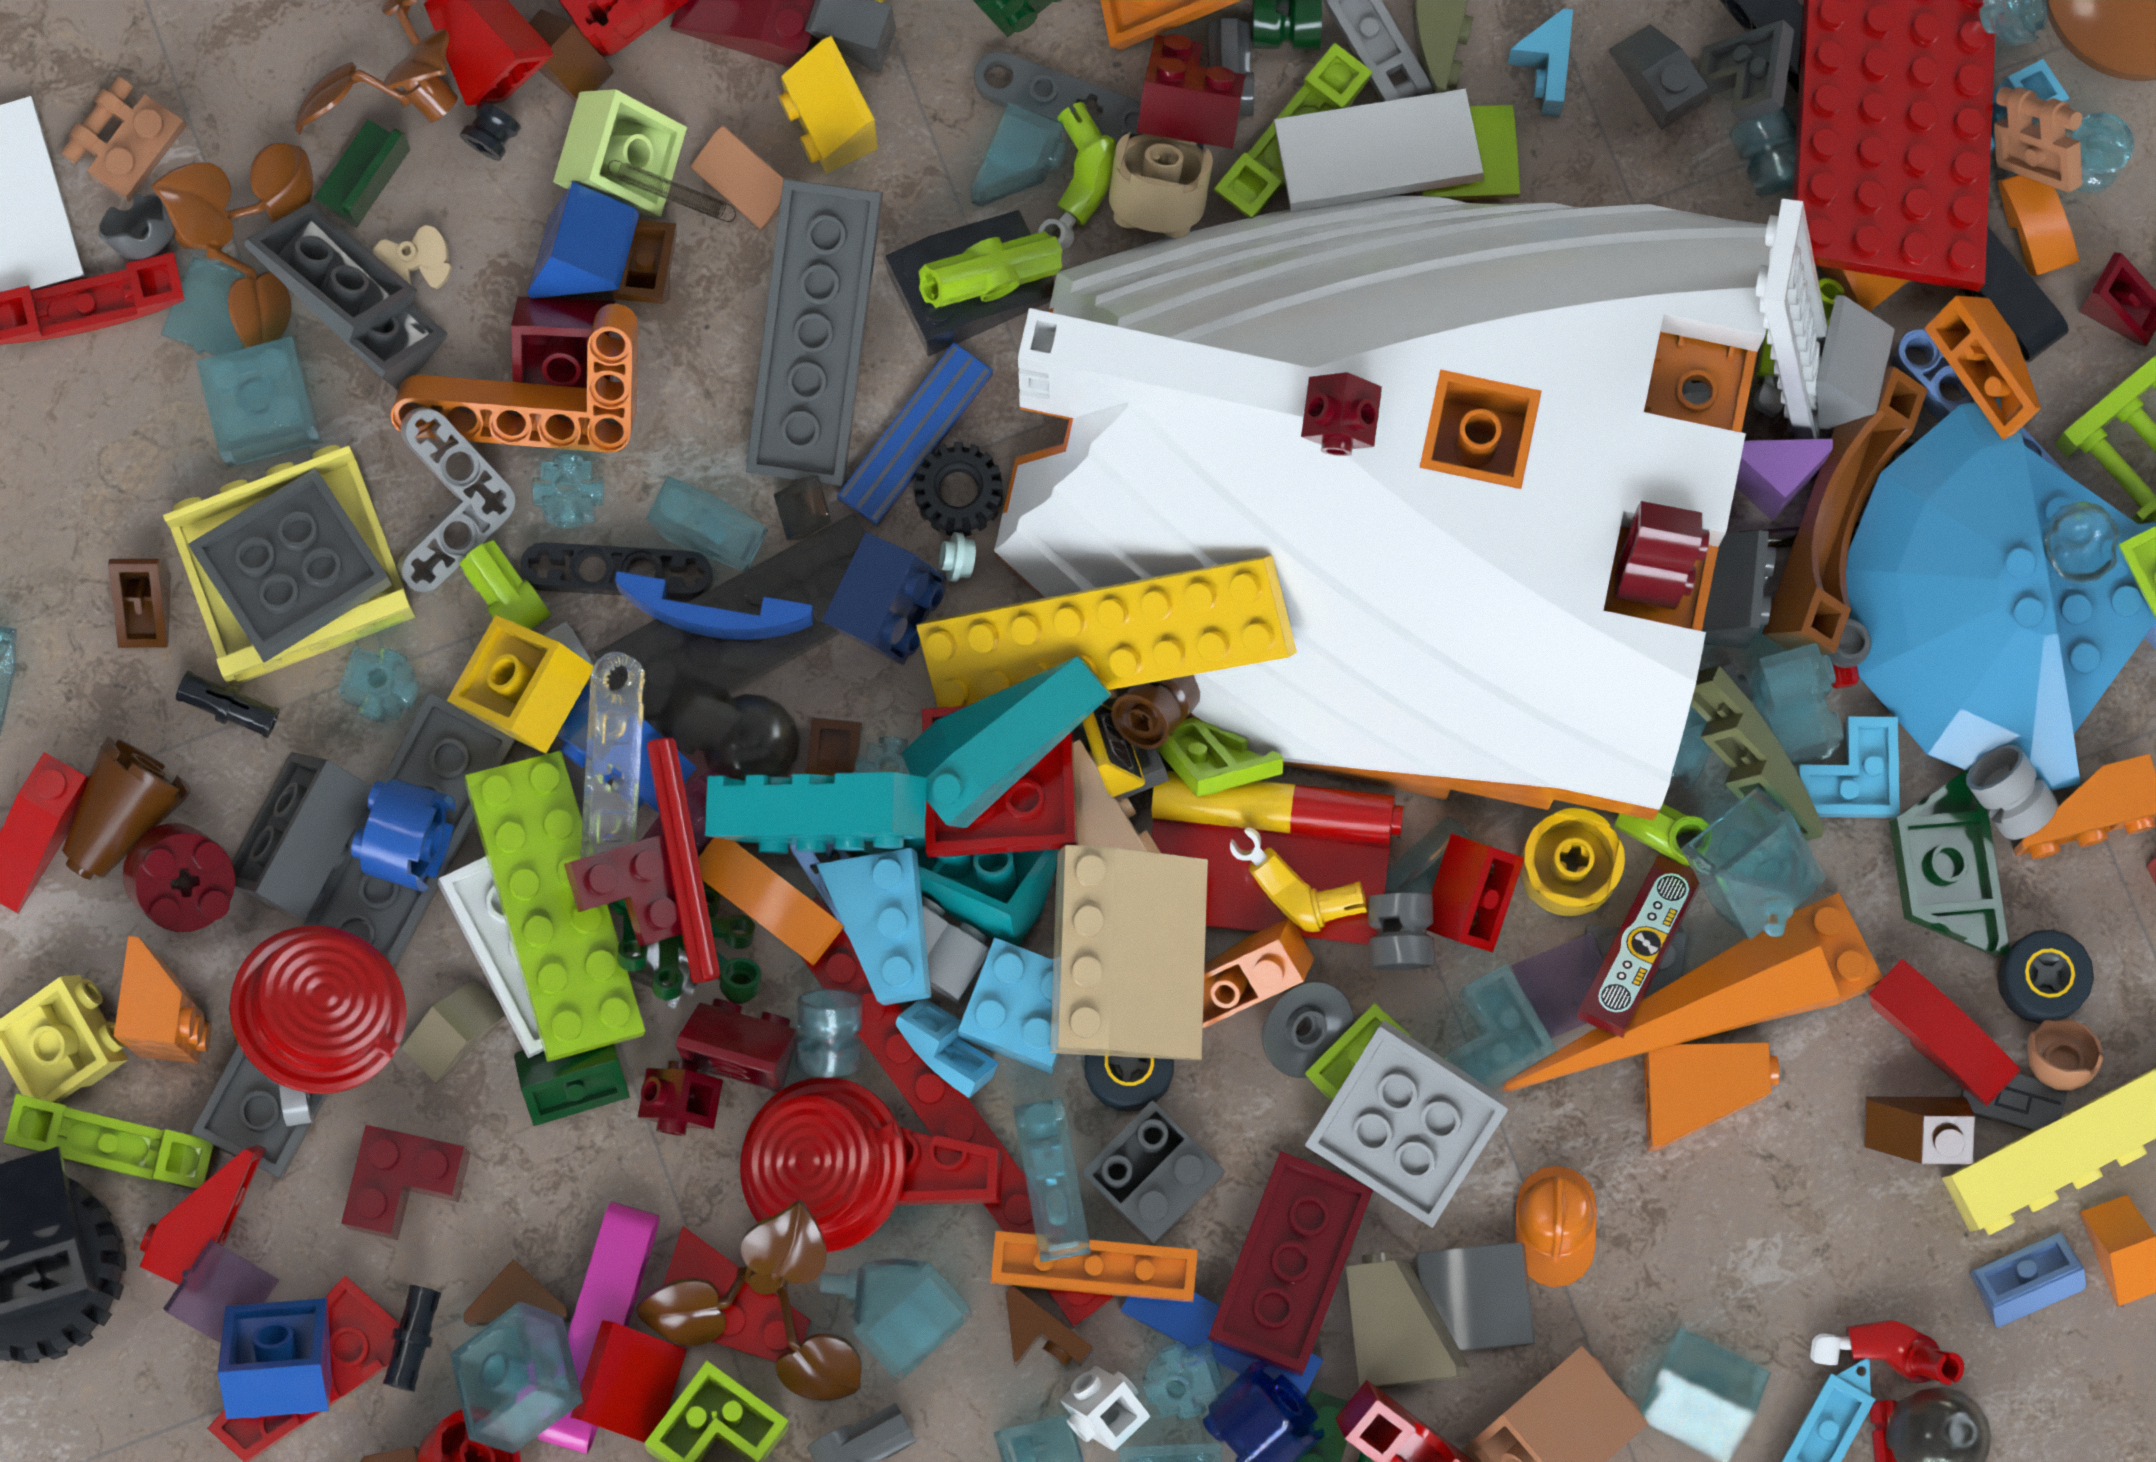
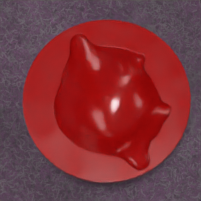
M317 925L284 930L269 937L254 948L236 974L229 1004L230 1021L234 1035L248 1060L274 1082L296 1091L311 1094L344 1092L374 1078L395 1055L405 1031L407 1014L406 999L399 977L388 960L374 946L350 932Z
M815 1077L801 1080L782 1089L766 1102L755 1116L747 1131L740 1158V1179L746 1203L755 1220L759 1223L782 1212L796 1201L801 1200L820 1227L825 1241L826 1253H835L849 1249L872 1236L893 1212L905 1181L907 1163L905 1143L901 1129L891 1110L876 1094L866 1087L836 1077Z

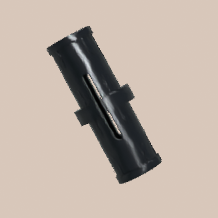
M191 671L185 673L176 693L177 701L185 702L214 714L217 722L226 724L230 721L257 732L265 738H268L272 733L280 713V709L277 707H271L240 694L241 689L230 684L226 688L197 676Z
M417 1285L409 1286L399 1328L393 1329L391 1338L395 1340L382 1384L415 1392L426 1348H431L433 1338L429 1336L435 1311L442 1295L441 1292Z

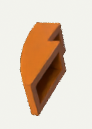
M713 838L698 857L703 882L813 966L844 927L838 920L733 840Z

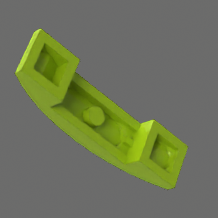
M1334 43L1306 76L1302 88L1276 119L1350 107L1372 76L1373 71ZM1274 121L1247 154L1244 152L1214 188L1215 193L1251 219L1257 216L1286 186Z
M15 1094L3 1144L36 1153L58 1146L60 1147L63 1160L191 1189H197L204 1183L213 1149V1144L200 1137L105 1117L20 1094Z

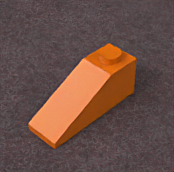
M1955 296L1924 328L2002 440L2015 434L2041 409L2016 335L1989 298ZM1996 398H2001V409L1995 400Z

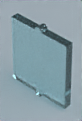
M193 257L182 282L185 301L172 306L161 331L162 336L193 347L197 354H202L205 351L237 363L244 346L231 322L228 309V294L233 281L239 278H246V276L237 273L236 269L231 266L224 268Z

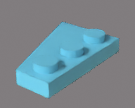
M912 848L816 864L877 1001L882 1005L931 998L917 852Z

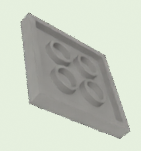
M1384 1020L1305 1146L1433 1228L1507 1113L1512 1102Z

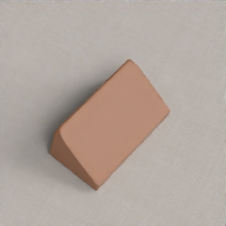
M721 125L690 168L762 231L779 214L784 178L726 127Z

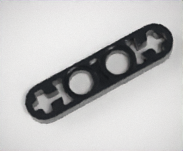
M542 542L528 547L523 553L520 562L524 578L534 589L542 591L622 595L615 583L616 572L628 573L629 567L637 560H647L655 566L656 573L654 578L664 579L663 561H671L669 565L671 572H686L688 564H696L698 572L704 574L703 578H696L694 586L691 587L685 585L682 577L668 576L670 582L668 598H700L710 590L714 580L712 567L708 559L701 553L687 550ZM542 555H548L551 564L566 566L564 556H572L569 565L572 580L565 581L564 571L557 569L548 570L546 578H539L536 569L530 568L531 564L539 563ZM589 557L600 558L606 563L605 575L596 582L585 581L579 575L580 564Z

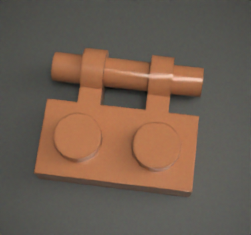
M117 76L108 90L102 88L95 97L94 102L96 106L82 124L76 123L68 133L71 139L60 154L75 165L86 151L94 155L96 159L87 169L89 175L130 202L133 195L137 193L184 130L186 124L183 119L145 94L133 109L130 108L123 101L132 91L133 86ZM113 116L122 124L108 143H105L97 136Z
M2004 86L2000 88L1996 95V102L1998 105L2007 108L2008 116L1994 123L1997 167L2068 193L2082 186L2080 141L2065 136V128L2075 131L2080 127L2082 114L2072 110L2067 102L2055 98L2047 101L2040 99L2035 91L2023 87L2011 89ZM2032 117L2040 119V127L2033 125Z

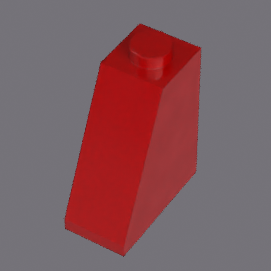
M427 0L424 3L434 31L445 29L450 35L445 57L466 106L478 105L481 101L487 103L504 102L554 56L551 46L508 0Z

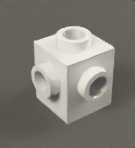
M1096 1365L1090 1371L1077 1377L1072 1383L1071 1389L1060 1399L1061 1403L1071 1414L1066 1420L1068 1425L1083 1441L1088 1443L1093 1438L1113 1451L1117 1450L1151 1417L1136 1398L1139 1394L1137 1388L1124 1374L1117 1371L1112 1375Z

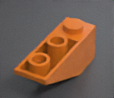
M2146 754L2100 767L2057 807L2055 815L2044 827L2025 837L2013 849L2015 856L2030 853L2031 859L2036 860L2061 852L2059 845L2077 840L2079 847H2087L2108 840L2107 832L2125 828L2127 835H2132L2155 828L2156 771L2151 755Z
M1289 918L1248 936L1205 963L1203 1028L1304 982L1315 958L1295 924Z

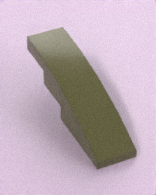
M1720 666L1698 671L1690 705L1707 721L1700 737L1731 768L1724 784L1785 846L1821 838L1825 829L1802 780L1780 742L1751 701Z

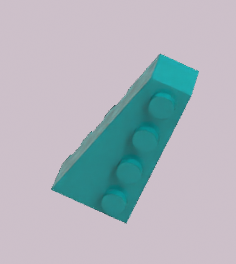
M897 772L835 773V776L792 774V778L746 775V781L728 778L727 776H707L705 836L758 844V853L773 855L788 854V846L796 845V851L811 853L826 852V844L835 843L834 849L865 850L866 841H873V847L904 848V839L925 838L927 778Z

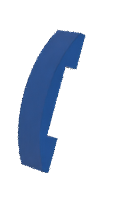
M616 572L615 583L618 591L633 605L661 622L694 634L722 639L752 640L783 636L813 626L815 615L813 605L763 597L759 616L667 600L669 589L665 579Z

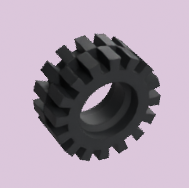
M954 442V447L947 448L946 444L938 446L937 453L933 455L929 452L924 457V464L922 466L919 465L916 471L914 492L916 505L920 509V515L924 521L928 520L931 523V528L938 532L940 528L946 530V535L952 536L954 532H963L965 537L972 535V530L978 528L979 531L985 529L990 519L994 521L998 515V508L1002 505L1003 482L998 465L993 463V457L987 451L983 454L979 451V446L971 444L970 448L963 447V442ZM963 472L974 478L978 485V493L971 503L966 506L955 507L942 499L939 488L943 479L949 474Z

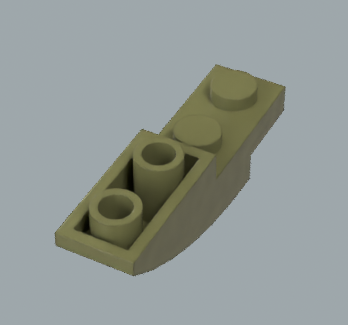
M1468 0L1413 1L1414 35L1418 58L1432 86V94L1446 92L1447 88L1457 90L1463 62L1454 60L1458 43L1468 44L1474 19L1472 16L1465 15Z

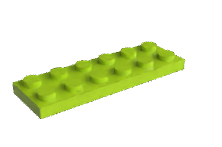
M557 751L465 775V787L547 1062L644 1036L646 1031L628 971L621 968L617 962L619 941L608 905L605 904L578 912L565 870V863L592 856V852L562 752Z

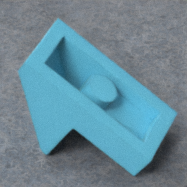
M1562 9L1513 46L1509 53L1507 61L1509 65L1542 68L1536 70L1533 95L1534 98H1542L1541 115L1560 117L1565 98L1573 9Z

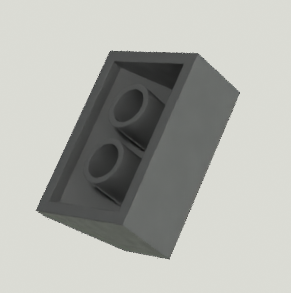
M291 752L232 860L235 874L234 890L288 916L305 920L307 915L313 913L320 905L325 894L323 886L331 871L338 868L344 861L349 848L347 841L353 830L364 822L371 811L368 809L367 804L372 785L327 759Z

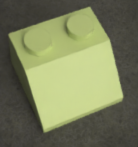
M616 89L579 92L553 182L567 189L573 181L632 206L640 214L661 217L666 202L665 198L620 181L614 176H618L622 163L623 165L628 163L661 176L663 180L665 178V181L666 178L672 181L687 127Z

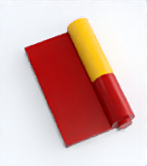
M1166 771L1169 781L1156 785L1153 788V827L1151 837L1162 854L1208 859L1206 927L1257 933L1288 918L1268 897L1248 870L1252 862L1251 859L1245 861L1237 859L1230 850L1231 839L1237 843L1241 850L1250 851L1255 847L1254 841L1244 831L1247 827L1254 828L1260 834V848L1262 851L1268 847L1272 848L1305 883L1310 885L1311 889L1316 888L1317 892L1360 881L1365 894L1367 908V897L1385 894L1392 835L1401 836L1404 817V806L1395 805V795L1258 780L1225 789L1215 794L1196 797L1175 771ZM1368 912L1326 921L1325 927H1321L1320 932H1308L1295 924L1302 938L1369 945V939L1376 935V929L1368 925Z

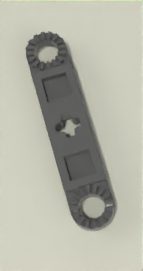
M991 52L983 56L975 67L974 80L977 91L982 95V98L992 103H998L1018 113L1065 129L1058 121V115L1067 107L1070 108L1073 114L1075 112L1073 104L1084 102L1086 105L1089 100H1094L1097 102V111L1102 114L1100 116L1092 115L1091 117L1102 135L1113 137L1116 144L1122 136L1129 132L1130 138L1142 135V133H1137L1141 101L1005 52ZM998 65L1002 68L1006 67L1012 75L1011 82L1004 88L989 86L984 79L988 69L991 70L993 66L998 67ZM1197 143V146L1203 150V144Z

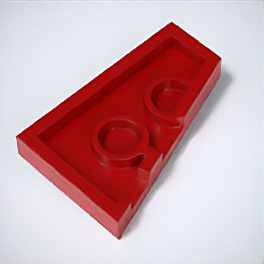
M682 1226L663 1285L679 1279H704L716 1286L719 1299L725 1296L736 1279L737 1269L740 1267ZM745 1282L732 1304L725 1309H721L726 1315V1327L723 1333L711 1341V1343L776 1363L777 1358L781 1354L792 1350L787 1342L779 1296L775 1293L768 1295L759 1294ZM790 1305L796 1337L802 1344L807 1337L811 1320Z

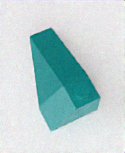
M1077 656L937 719L901 754L910 775L927 778L926 801L948 826L967 828L1112 694L1082 658Z
M925 838L904 839V848L873 847V841H866L865 850L847 851L860 857L906 848L914 849L918 855L921 896L936 903L947 914L961 923L969 924L985 936L992 939L995 937L1019 946L1043 911L1057 866V853L1061 849L928 858Z

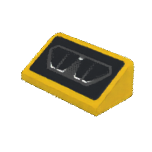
M1102 703L1082 722L1107 793L1115 797L1144 786L1145 779L1134 746L1121 737L1113 724L1111 717L1112 708Z

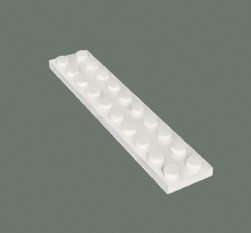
M1782 199L1779 216L1770 215L1768 220L1765 245L1770 247L1769 266H1760L1756 296L1761 297L1760 313H1764L1763 327L1768 329L1767 344H1771V359L1775 360L1774 374L1778 375L1777 388L1782 390L1781 403L1785 404L1784 418H1788L1787 431L1794 433L1795 440L1819 439L1821 428H1818L1816 378L1828 329L1803 201Z

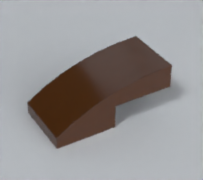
M813 717L805 774L835 776V773H857L862 722Z

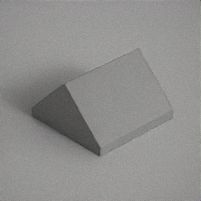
M1835 296L1816 378L1818 428L1831 429L1837 425L1876 413L1895 328L1846 296Z

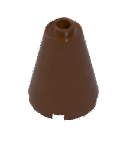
M106 737L100 746L62 849L63 853L69 858L65 863L66 866L88 880H91L94 874L105 877L128 855L129 851H132L134 846L142 839L140 837L153 827L159 826L186 800L191 792V788L178 775L172 783L165 778L166 774L163 771L165 765L142 750L119 739L114 744L111 737Z

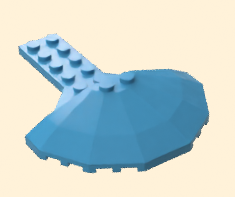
M1996 398L1995 400L2001 410V398ZM1976 402L1960 404L1880 473L1848 550L1846 584L1851 606L1849 618L1861 623L1868 631L1871 640L1868 656L1857 665L1859 678L1887 708L1889 713L1893 717H1898V722L1915 740L1924 753L1931 758L1941 760L1963 770H1968L1987 752L2005 745H2017L2035 767L2036 779H2043L2051 791L2081 786L2074 734L2152 626L2156 624V620L2118 548V544L2155 527L2156 522L2136 523L2025 446L2021 429L2002 440Z

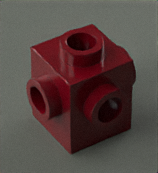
M1349 372L1309 377L1301 437L1321 445V452L1333 456L1352 455V449L1374 447L1382 386Z
M668 1061L667 1069L646 1068L640 1094L641 1101L638 1118L657 1122L656 1131L676 1136H686L687 1128L714 1129L723 1080L697 1073V1065L680 1061Z

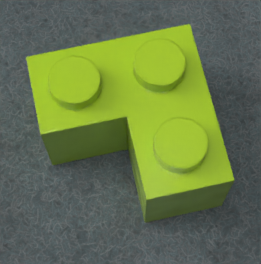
M706 1360L645 1441L646 1451L660 1462H701L718 1440L746 1462H765L788 1431L789 1420Z

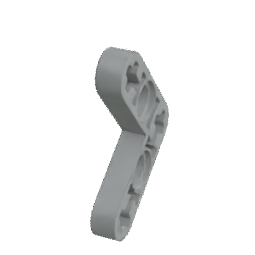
M419 407L408 412L402 420L400 428L402 438L406 445L457 498L398 559L396 568L402 583L414 591L428 592L437 588L460 566L459 563L467 556V553L482 544L510 517L514 511L516 501L511 487L442 414L430 408ZM419 419L425 422L434 420L435 424L431 428L432 433L444 443L451 436L453 442L448 443L438 451L430 441L424 438L416 441L415 436L419 432L415 426L416 422ZM438 451V453L436 454V456H435V458H434V460H433V459L430 457V454H432V453ZM464 452L470 458V471L461 479H452L446 472V461L453 453ZM484 471L486 473V477L478 480L482 472ZM478 480L488 491L496 493L500 490L501 494L498 496L497 501L501 507L497 511L489 508L483 511L481 507L485 504V499L479 492L470 488L466 495L463 490ZM461 521L468 528V540L460 548H450L444 542V530L450 523ZM433 540L437 549L450 556V558L445 563L439 557L434 558L427 566L428 571L431 573L429 578L424 580L417 576L412 580L411 576L415 569L411 563L416 558L425 562L435 553L427 548L428 544Z

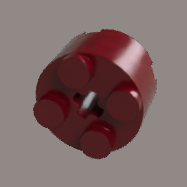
M181 823L162 824L144 833L140 837L142 839L139 840L132 851H129L123 865L125 891L133 904L156 925L174 932H192L209 926L227 914L235 888L234 868L224 849L201 831ZM183 869L187 872L186 877L181 879L180 885L174 886L171 880L179 878V870Z

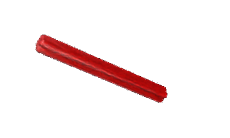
M662 737L649 741L646 747L690 977L693 983H707L720 977L718 959L676 741L674 738Z

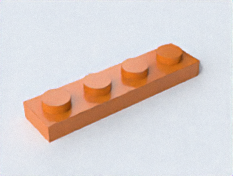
M995 1231L990 1283L1193 1303L1198 1250Z

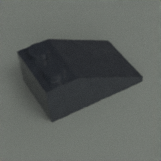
M1019 210L930 235L885 256L887 273L928 357L949 348L953 342L958 344L1028 312L1029 308L1035 309L1051 301L1055 285L1052 276L1021 284L1011 293L993 301L984 302L978 296L935 308L929 302L926 303L919 290V270L927 263L960 255L969 247L988 238L999 237L1002 243L1030 236L1031 233Z

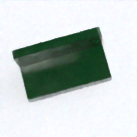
M367 119L315 195L316 203L357 228L411 150L405 134L396 128L390 133Z
M615 1044L547 1062L544 1051L530 1058L527 1057L524 1050L514 1054L520 1088L533 1126L630 1098Z

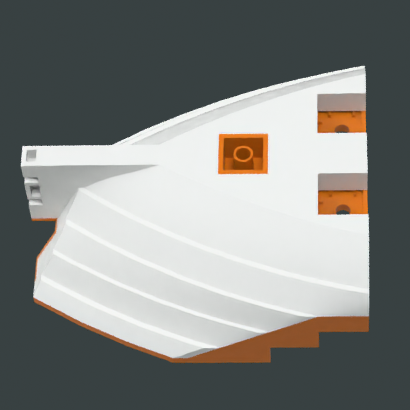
M1387 196L1291 212L1290 209L1255 216L1252 219L1246 218L1192 231L1182 238L1167 237L1060 271L1056 276L1049 311L1046 312L1032 308L1028 310L1018 354L1020 410L1068 419L1063 444L1015 457L995 544L994 556L1038 596L1047 598L1272 555L1297 653L1289 658L1195 674L1194 677L1200 690V702L1190 713V717H1196L1203 722L1217 726L1223 731L1233 732L1247 738V749L1263 757L1272 750L1280 753L1283 757L1284 766L1443 800L1447 799L1451 789L1549 810L1553 800H1559L1653 821L1663 804L1670 784L1671 774L1696 685L1706 632H1702L1718 547L1727 530L1746 435L1741 432L1757 352L1767 330L1763 327L1764 313H1760L1761 297L1756 296V285L1760 266H1769L1770 247L1765 245L1768 224L1718 218L1651 204L1572 207L1558 203L1479 204L1442 197ZM1349 372L1382 386L1375 445L1369 448L1352 449V455L1350 456L1328 455L1321 452V445L1301 437L1308 380L1311 376ZM1692 380L1701 381L1709 388L1710 399L1704 404H1692L1683 396L1682 386ZM1640 501L1702 512V529L1710 531L1705 559L1703 561L1696 560L1694 566H1696V578L1693 591L1690 596L1682 595L1680 603L1675 610L1614 598L1615 571L1618 559L1629 535L1631 523Z

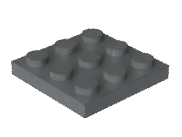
M316 467L188 544L263 662L268 661L392 586L387 574Z

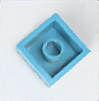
M994 937L959 1026V1038L1053 1074L1060 1054L1050 1053L1053 960Z

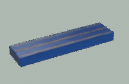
M953 342L838 493L837 499L875 527H878L916 477L918 466H922L925 462L924 457L929 452L932 454L935 452L992 377L993 370Z

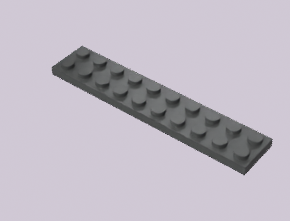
M428 693L381 782L387 783L390 779L395 778L453 796L456 811L447 810L445 823L454 825L453 835L446 858L437 877L426 876L423 882L429 888L424 892H420L363 874L360 867V859L351 856V846L357 830L365 828L368 815L364 822L356 826L347 843L349 848L344 861L338 868L332 870L324 885L325 894L320 905L313 913L307 916L303 926H328L350 932L374 946L395 970L439 889L438 879L447 874L475 822L464 783L465 775L505 765L518 741L451 703ZM238 1044L191 1133L234 1156L256 1144L265 1147L266 1150L258 1168L282 1180L312 1123L286 1126L282 1112L279 1084L260 1072L248 1060ZM311 1094L313 1122L328 1094Z

